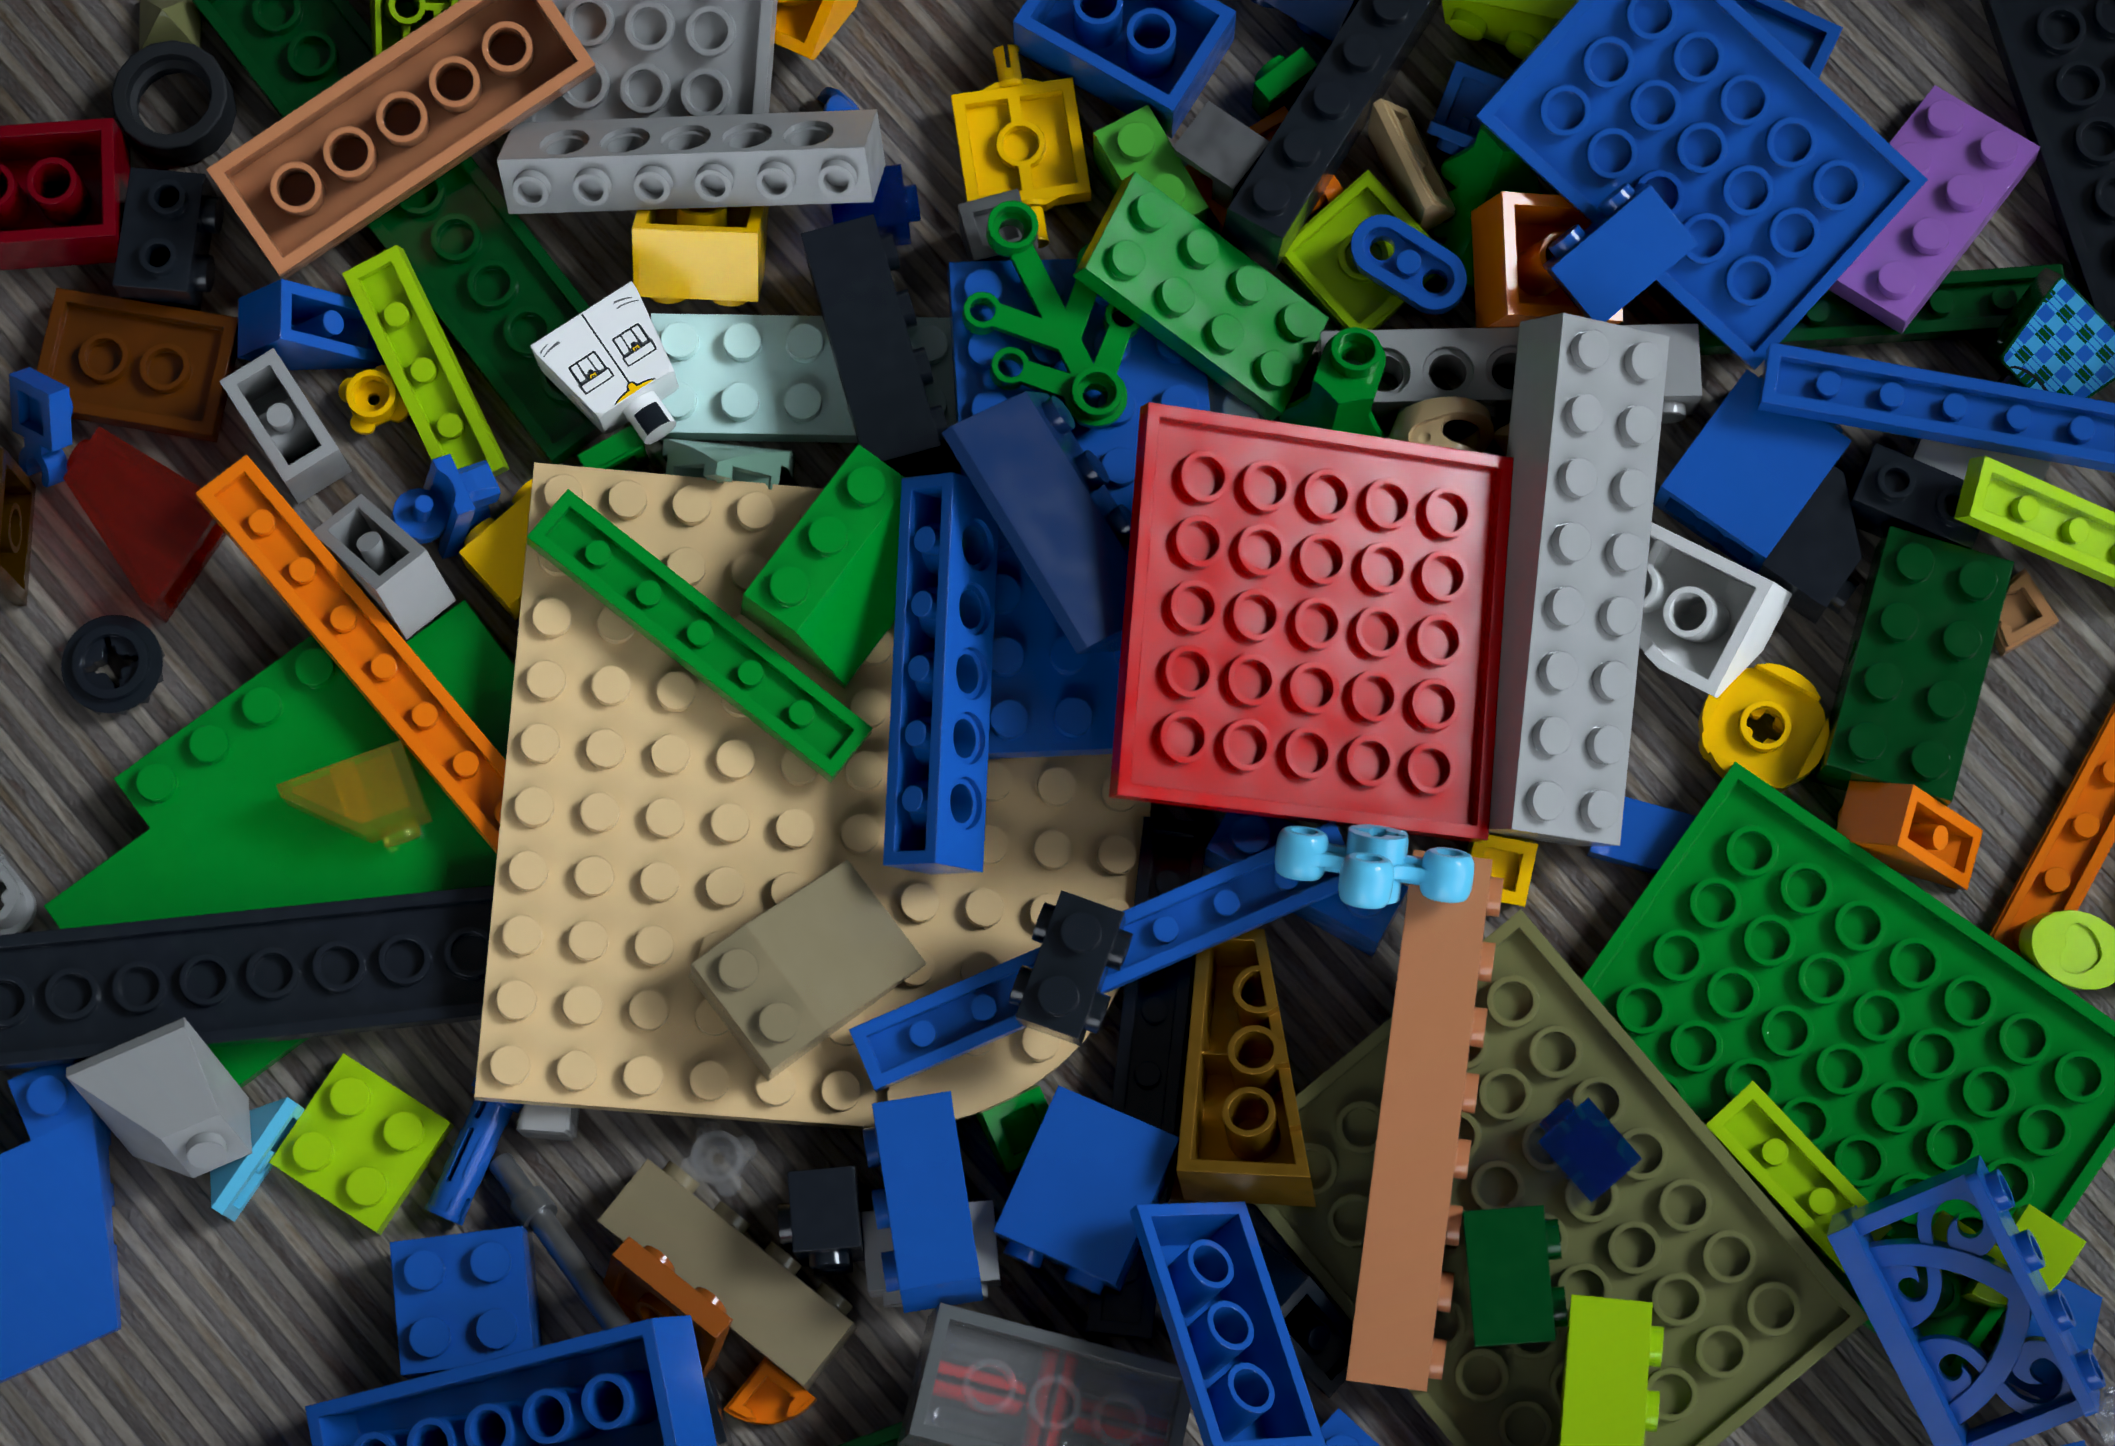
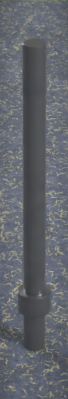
M503 1153L493 1159L489 1165V1170L511 1199L510 1211L521 1226L528 1232L536 1234L602 1329L607 1330L630 1324L629 1318L555 1217L558 1209L544 1188L533 1186L510 1153Z

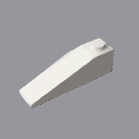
M1652 522L1639 647L1658 669L1718 698L1764 650L1792 593L1777 583Z

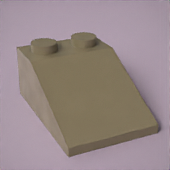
M846 860L746 923L691 963L689 977L767 1081H770L924 967L926 962L852 864Z

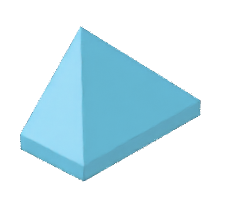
M286 1097L250 1110L252 1154L210 1171L212 1209L230 1220L236 1221L273 1167L269 1161L305 1109Z

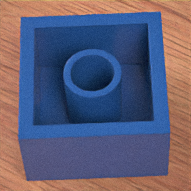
M523 1226L390 1242L401 1376L410 1380L543 1346L533 1237Z

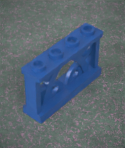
M1980 1155L1967 1160L1962 1165L1858 1208L1855 1205L1832 1215L1827 1237L1934 1446H2008L2081 1416L2088 1417L2098 1413L2099 1389L2106 1387L2103 1372L2095 1355L2089 1348L2080 1352L2069 1330L2076 1327V1323L2064 1294L2060 1289L2050 1292L2039 1269L2045 1267V1260L2034 1235L2029 1229L2019 1232L2008 1210L2015 1207V1201L2006 1179L1999 1169L1989 1172ZM1958 1199L1971 1203L1979 1210L1983 1227L1978 1233H1964L1958 1226V1214L1950 1221L1948 1226L1947 1242L1934 1240L1932 1218L1936 1209L1942 1203ZM1918 1212L1917 1229L1919 1238H1897L1879 1241L1873 1239L1870 1232ZM1995 1243L1998 1244L2008 1265L1986 1255ZM1917 1266L1926 1267L1928 1276V1289L1926 1293L1918 1298H1911L1903 1294L1899 1288V1282L1903 1278L1910 1277L1919 1283L1920 1277ZM1941 1269L1977 1280L2008 1298L2004 1325L1989 1358L1975 1345L1956 1336L1935 1334L1923 1337L1918 1325L1931 1315L1939 1301L1943 1281ZM2031 1312L2044 1337L2032 1336L2026 1338ZM1956 1354L1970 1362L1978 1370V1373L1973 1378L1969 1369L1962 1363V1372L1957 1376L1950 1377L1941 1371L1939 1363L1944 1356ZM2038 1358H2046L2058 1367L2062 1373L2063 1381L2055 1395L2046 1399H2033L2020 1394L2007 1382L2006 1379L2011 1370L2023 1382L2042 1384L2043 1379L2032 1372L2031 1364ZM1995 1393L2015 1410L1971 1429L1966 1421L1979 1411Z

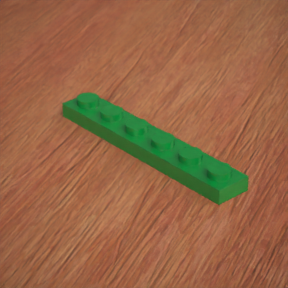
M567 489L528 534L527 544L830 783L871 735L873 728L571 490Z

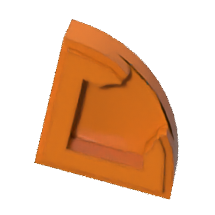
M764 1357L723 1410L732 1417L746 1423L776 1425L788 1422L802 1415L814 1405L817 1399Z

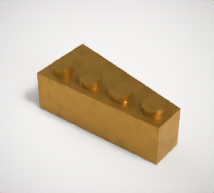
M1255 928L1196 955L1176 1171L1184 1200L1213 1202L1245 1201V1203L1316 1207L1265 930Z

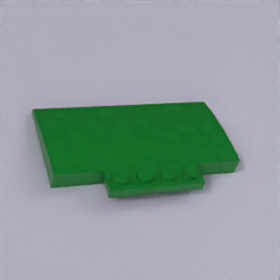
M463 600L406 643L506 760L515 666L466 601ZM311 635L114 778L150 829L45 904L44 907L59 928L66 929L492 886L495 881L497 854ZM309 1038L210 1048V1050L242 1088Z

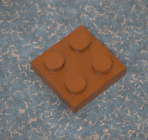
M629 1236L612 1254L603 1284L631 1323L650 1318L691 1315L703 1377L705 1378L715 1367L733 1319L726 1314L725 1306L712 1292L702 1287L694 1289L675 1273L671 1261L661 1251L649 1245L642 1247Z

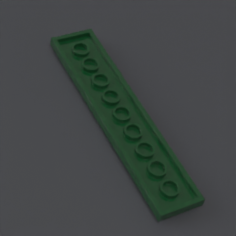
M192 0L203 18L281 118H284L373 59L372 31L348 0ZM471 156L366 226L384 250L395 245L404 249L436 317L551 464H561L603 433L542 372L530 346L590 307L517 214L508 213L506 200Z

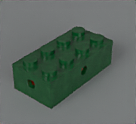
M1890 526L1874 551L1829 718L1830 734L1827 746L1816 766L1813 782L1847 791L1849 781L1914 784L1946 806L1952 802L2014 561Z

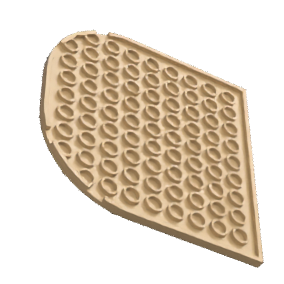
M534 462L527 536L567 489L571 490L873 729L871 735L830 783L526 543L476 1071L475 1101L862 1130L875 1127L872 1103L951 1091L955 1120L976 1115L980 1111L1027 1090L1055 1071L1079 1045L1026 1027L876 1092L849 1029L1041 947L1042 943L1032 940L1038 916L1045 902L1056 906L1061 890L1119 911L1134 907L1144 816L1150 817L1151 802L1109 797L1112 754L988 759L983 872L930 875L884 866L883 853L895 622L844 689L740 614L744 592L823 489L773 484L772 489H769L765 483L734 480L732 482L717 483V481L701 477ZM848 860L925 960L926 965L770 1081H767L689 977L691 963L746 923ZM1116 988L1110 992L1105 993L1106 995L1111 996L1108 1007L1110 1006L1112 1000L1117 994L1119 988ZM1086 1031L1083 1042L1091 1032Z

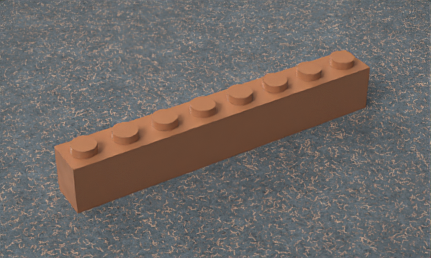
M1413 850V856L1423 857L1426 851ZM1472 857L1474 860L1473 885L1469 897L1464 902L1445 903L1434 901L1422 895L1419 885L1409 884L1346 1381L1427 1392L1429 1378L1442 1380L1447 1340L1434 1338L1437 1311L1450 1313L1455 1273L1442 1271L1445 1245L1459 1246L1463 1206L1450 1205L1454 1178L1467 1180L1472 1141L1459 1139L1462 1112L1475 1114L1480 1074L1467 1073L1470 1046L1483 1048L1488 1008L1475 1007L1478 981L1491 982L1496 943L1483 942L1486 916L1499 917L1504 878L1491 877L1493 859Z

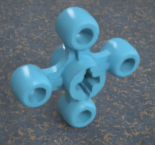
M1371 824L1352 825L1348 828L1346 846L1329 843L1326 833L1319 829L1306 826H1287L1279 832L1276 842L1274 863L1279 875L1293 880L1314 881L1319 880L1325 871L1340 873L1338 883L1339 897L1345 904L1357 908L1379 909L1387 904L1397 903L1400 901L1402 883L1419 885L1422 895L1434 901L1445 903L1464 902L1471 893L1474 878V860L1469 853L1459 849L1436 847L1428 849L1423 857L1407 855L1409 843L1407 831Z

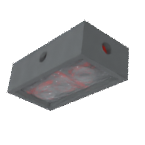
M940 1302L927 1319L897 1446H1182L1191 1404L1178 1365Z

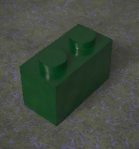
M1544 1205L1463 1211L1475 1347L1556 1341L1555 1327H1568L1564 1286L1551 1287L1549 1260L1562 1259L1558 1219L1545 1220Z

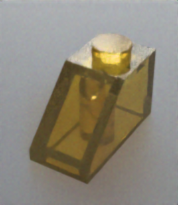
M401 740L276 784L280 797L289 806L370 843L382 840L385 847L403 844L419 837L422 834L419 826L433 821L410 756Z

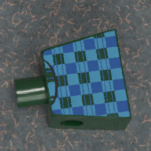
M2046 267L2034 279L1987 343L1984 350L2005 372L1997 381L2000 383L2090 398L2115 380V329L2063 275Z

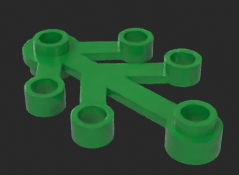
M1019 201L1002 202L989 215L986 226V239L996 253L1010 258L1039 317L1001 304L991 293L976 292L965 301L962 312L963 324L970 332L977 335H986L996 330L1058 352L1067 372L1028 360L1027 355L1018 348H1002L993 356L990 366L991 380L996 386L1004 390H1015L1023 385L1043 393H1048V395L1056 396L1064 401V405L1070 411L1074 421L1079 425L1092 429L1108 427L1121 417L1127 404V389L1117 372L1128 341L1138 333L1140 325L1134 322L1129 327L1118 326L1113 321L1112 314L1119 310L1109 303L1103 317L1106 335L1093 364L1081 339L1097 293L1076 279L1065 308L1033 246L1038 232V219L1035 212L1028 205ZM1005 226H1014L1020 230L1022 238L1016 242L1006 241L1001 237L999 230ZM1090 243L1083 246L1079 251L1075 263V271ZM977 305L987 306L992 311L993 318L985 322L978 321L973 318L970 310ZM1004 360H1012L1020 366L1021 373L1015 377H1007L999 371L998 364ZM1090 390L1099 391L1104 395L1106 403L1101 407H1091L1084 401L1083 394Z

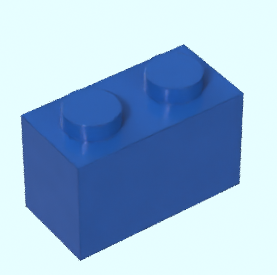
M1628 182L1624 183L1598 205L1603 215L1589 227L1583 230L1579 224H1576L1560 235L1548 247L1554 256L1542 266L1586 318L1606 322L1699 245L1650 184L1640 183L1633 189Z

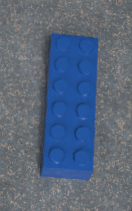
M691 1315L650 1318L305 1406L312 1446H717Z

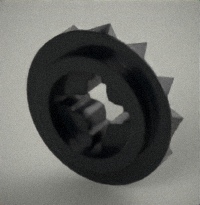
M124 615L101 616L85 623L69 639L62 656V677L71 696L84 707L98 715L102 713L126 715L128 710L137 705L149 703L150 695L157 684L164 681L162 668L165 654L154 633L142 622ZM108 643H111V646L123 660L132 659L134 661L131 662L130 666L121 669L122 679L119 680L120 687H117L106 673L97 674L95 672L98 671L99 667L108 664L107 654L110 653Z

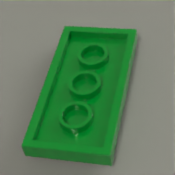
M1136 172L1122 180L1073 274L1084 285L1270 421L1283 414L1319 340L1320 331H1323L1329 317Z

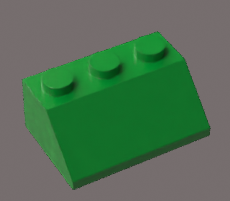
M859 444L744 592L740 612L741 615L745 616L844 689L895 622L902 478H905Z

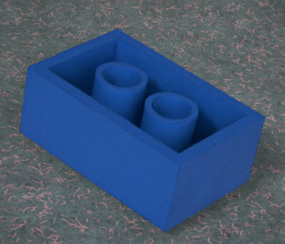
M1026 0L1013 20L1014 45L1019 48V54L1062 78L1073 77V83L1076 86L1126 114L1149 105L1166 136L1172 139L1233 43L1237 11L1217 0Z

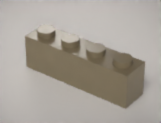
M647 1159L598 1219V1222L622 1243L630 1236L642 1247L649 1245L658 1249L671 1261L675 1273L694 1289L702 1287L712 1292L725 1306L726 1314L733 1319L730 1329L808 1391L857 1329L854 1322L846 1317L853 1306L823 1282L816 1291H813L798 1279L795 1274L802 1265L772 1241L763 1251L744 1236V1233L751 1225L725 1203L720 1201L712 1210L694 1196L693 1193L700 1184L669 1160L664 1168L660 1169Z

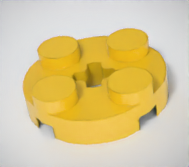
M1766 663L1756 664L1754 668H1746L1718 698L1709 694L1704 701L1698 721L1700 735L1698 741L1699 751L1702 757L1711 764L1713 770L1722 778H1724L1734 762H1737L1781 793L1787 790L1789 786L1809 775L1825 752L1830 729L1828 718L1825 720V712L1819 702L1821 697L1808 679L1788 667ZM1764 713L1773 716L1775 720L1772 728L1780 733L1779 739L1775 741L1767 738L1763 743L1756 741L1752 737L1753 730L1747 726L1748 717L1759 720Z

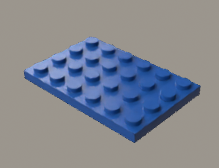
M1576 0L1473 115L1591 224L1603 215L1598 205L1618 187L1626 182L1633 189L1640 183L1650 184L1699 243L1655 282L1753 370L1765 360L1766 350L1770 342L1779 344L1928 181L1921 172L1734 0Z

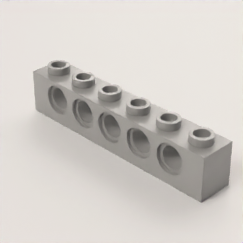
M877 109L521 122L511 129L497 158L509 214L874 202L886 165Z
M1698 324L1622 325L1670 336L1661 424L1679 422L1684 420L1686 415H1693L1702 397ZM1519 327L1368 330L1378 338L1384 349L1386 363L1383 372L1394 376L1399 383V386L1392 391L1383 392L1377 390L1371 407L1376 421H1395L1401 411L1417 402L1452 396L1469 398L1484 405L1491 414L1493 424L1497 423L1498 419H1510L1513 389H1506L1498 385L1492 374L1502 369L1515 372ZM1320 331L1317 365L1328 340L1340 331ZM1345 359L1350 364L1362 365L1358 360ZM1437 371H1449L1459 378L1461 386L1454 390H1442L1432 383L1429 376ZM1460 420V424L1463 426L1476 427L1470 422Z

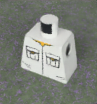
M632 281L530 345L542 372L604 434L612 433L627 422H630L645 444H652L665 437L676 426V421L661 401L674 393L679 387L676 375L640 294Z

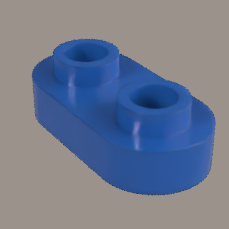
M1379 214L1371 216L1362 221L1355 229L1351 240V257L1355 267L1362 275L1426 314H1443L1452 310L1460 303L1466 290L1467 273L1464 264L1453 252L1391 215ZM1379 241L1388 242L1392 245L1394 253L1389 259L1378 260L1370 252L1372 245ZM1437 274L1445 279L1447 286L1442 292L1434 294L1424 288L1423 280L1429 275Z

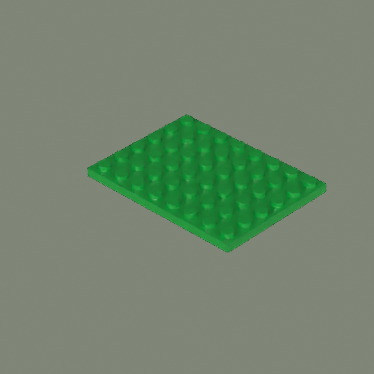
M1734 762L1582 979L1584 984L1704 1124L1709 1122L1749 1083L1754 1081L1869 1203L1962 1165L1967 1160L1980 1155L1989 1172L1999 1169L2006 1179L2015 1201V1207L2008 1209L2011 1216L2017 1208L2031 1204L2062 1225L2115 1147V1021L1855 843L1850 842L1851 840L1737 762ZM1958 1199L1948 1200L1942 1203L1935 1211L1937 1213L1944 1210L1953 1217L1959 1214L1958 1220L1977 1233L1983 1227L1979 1210L1967 1201ZM1770 1200L1865 1312L1846 1273L1840 1274ZM1918 1212L1891 1223L1890 1225L1893 1228L1880 1240L1919 1238L1917 1229ZM1917 1266L1920 1277L1919 1283L1910 1277L1903 1278L1898 1285L1903 1294L1911 1298H1918L1926 1293L1928 1289L1926 1267ZM1941 1269L1943 1281L1939 1301L1931 1315L1920 1323L1918 1327L1923 1337L1935 1334L1952 1335L1962 1338L1979 1348L2005 1308L1984 1307L1960 1297L1971 1278L1964 1275L1959 1276L1951 1271ZM1869 1319L1862 1324L1876 1334ZM1948 1354L1940 1360L1939 1366L1945 1375L1954 1377L1962 1372V1363L1967 1366L1969 1362L1959 1355Z

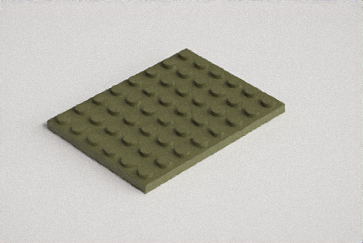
M1520 909L1483 940V942L1496 943L1491 982L1478 981L1475 1007L1488 1008L1483 1048L1470 1046L1467 1073L1480 1074L1475 1114L1462 1112L1459 1139L1472 1140L1467 1180L1454 1178L1450 1205L1463 1206V1211L1544 1205L1545 1220L1558 1219L1562 1259L1549 1260L1551 1287L1564 1286L1567 1320L1571 1294L1653 1302L1651 1326L1664 1327L1661 1367L1649 1366L1647 1390L1660 1391L1657 1432L1645 1431L1644 1446H1717L1869 1318ZM1392 1017L1296 1096L1316 1207L1255 1204L1352 1323L1354 1321ZM1462 1214L1459 1246L1445 1245L1442 1268L1444 1272L1455 1273L1450 1313L1437 1311L1434 1338L1447 1340L1442 1380L1429 1378L1427 1392L1410 1389L1408 1391L1454 1446H1557L1559 1443L1561 1392L1567 1327H1555L1556 1341L1475 1347Z

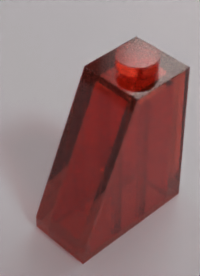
M99 426L90 440L84 439L74 448L67 461L68 471L63 478L142 601L157 618L167 623L227 534L198 501L196 492L201 489L199 486Z

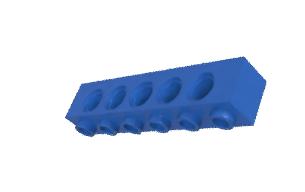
M954 472L902 478L883 865L930 875L982 873L984 863L999 526L969 477Z

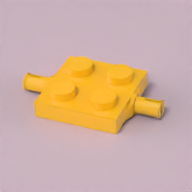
M1007 44L1010 65L1007 68L1004 46L1001 45L993 49L998 82L980 91L951 95L966 201L1018 189L1022 203L1028 205L1037 216V242L1040 249L1050 243L1044 211L1058 205L1091 201V187L1073 77L1043 82L1022 78L1018 46Z

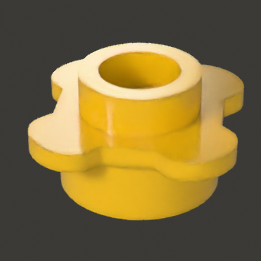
M386 365L361 371L353 378H346L339 386V397L342 401L348 403L353 415L350 425L358 434H372L376 426L388 421L400 423L409 415ZM373 395L380 397V401L376 405L369 403V398Z

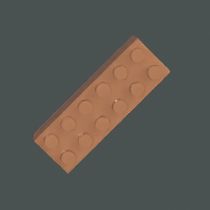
M460 0L206 170L279 276L286 280L595 74L596 65L552 0Z

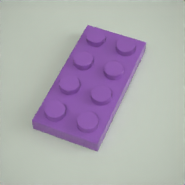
M1934 85L1889 142L1928 181L1828 289L1901 334L2036 161L2040 146Z

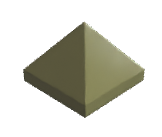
M140 0L139 50L153 43L171 40L195 44L202 49V15L192 0Z

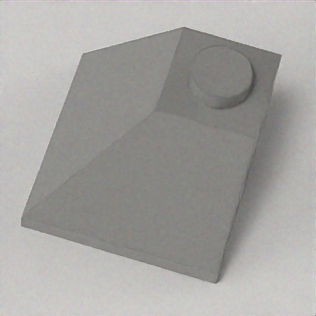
M185 1017L66 1068V1078L134 1157L195 1178L252 1154L249 1097Z

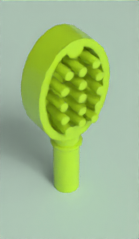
M2054 911L2041 913L2030 919L2022 928L2019 935V948L2022 958L2067 989L2097 990L2109 987L2115 982V929L2101 918L2082 911Z

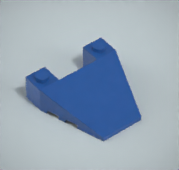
M76 1063L40 1066L7 1080L30 1141L0 1154V1384L121 1329L117 1245L114 1244L112 1207L115 1206L114 1184L110 1180L109 1161L111 1130L66 1078V1068Z

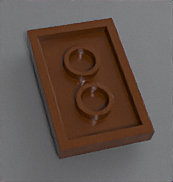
M56 288L36 371L69 387L73 404L71 419L217 443L228 397L227 392L219 381L232 374L238 350V317Z

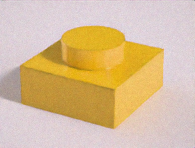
M1489 833L1487 841L1469 842L1467 853L1472 857L1493 859L1491 877L1504 878L1501 902L1525 907L1538 843L1533 840Z

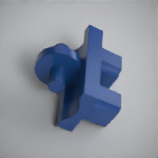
M451 454L432 459L423 489H410L399 496L394 503L391 519L419 544L431 543L440 537L438 551L443 560L458 555L466 535L480 522L491 518L488 505L498 502L501 494L500 488L486 460L457 469Z

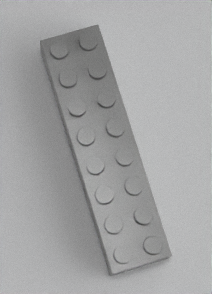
M1559 313L1520 322L1506 455L1507 457H1514L1489 822V833L1570 846H1620L1670 336L1568 313Z

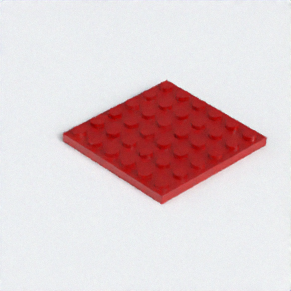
M1152 402L1141 406L1109 797L1322 824L1331 822L1347 827L1358 824L1380 825L1405 830L1408 834L1477 843L1487 841L1489 837L1514 457Z

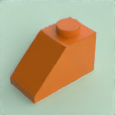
M1849 781L1843 806L1838 813L1836 829L1837 832L1848 838L1850 842L1855 843L1893 870L1958 890H1968L1983 833L1981 828L1914 784Z

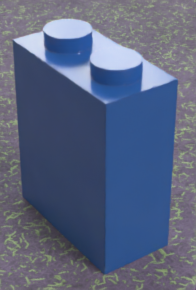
M1747 369L1663 482L1653 505L1741 566L1758 573L1762 564L1829 471L1840 461L1852 440L1842 434L1843 430L1839 424L1757 410L1763 375L1758 377Z
M1058 1085L993 1231L1000 1240L1007 1242L1003 1253L1037 1269H1040L1044 1259L1068 1269L1064 1277L1065 1281L1095 1295H1101L1104 1285L1120 1292L1140 1247L1130 1210L1137 1204H1159L1177 1163L1179 1137Z

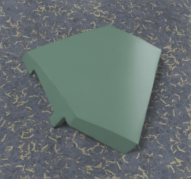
M670 438L664 439L662 454L667 462L666 474L701 477L717 481V483L732 482V480L765 483L769 489H772L773 484L779 485L780 478L793 480L796 454L789 450Z

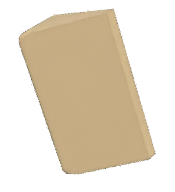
M1382 98L1374 102L1368 124L1369 138L1403 208L1425 232H1428L1456 215V208L1408 110Z

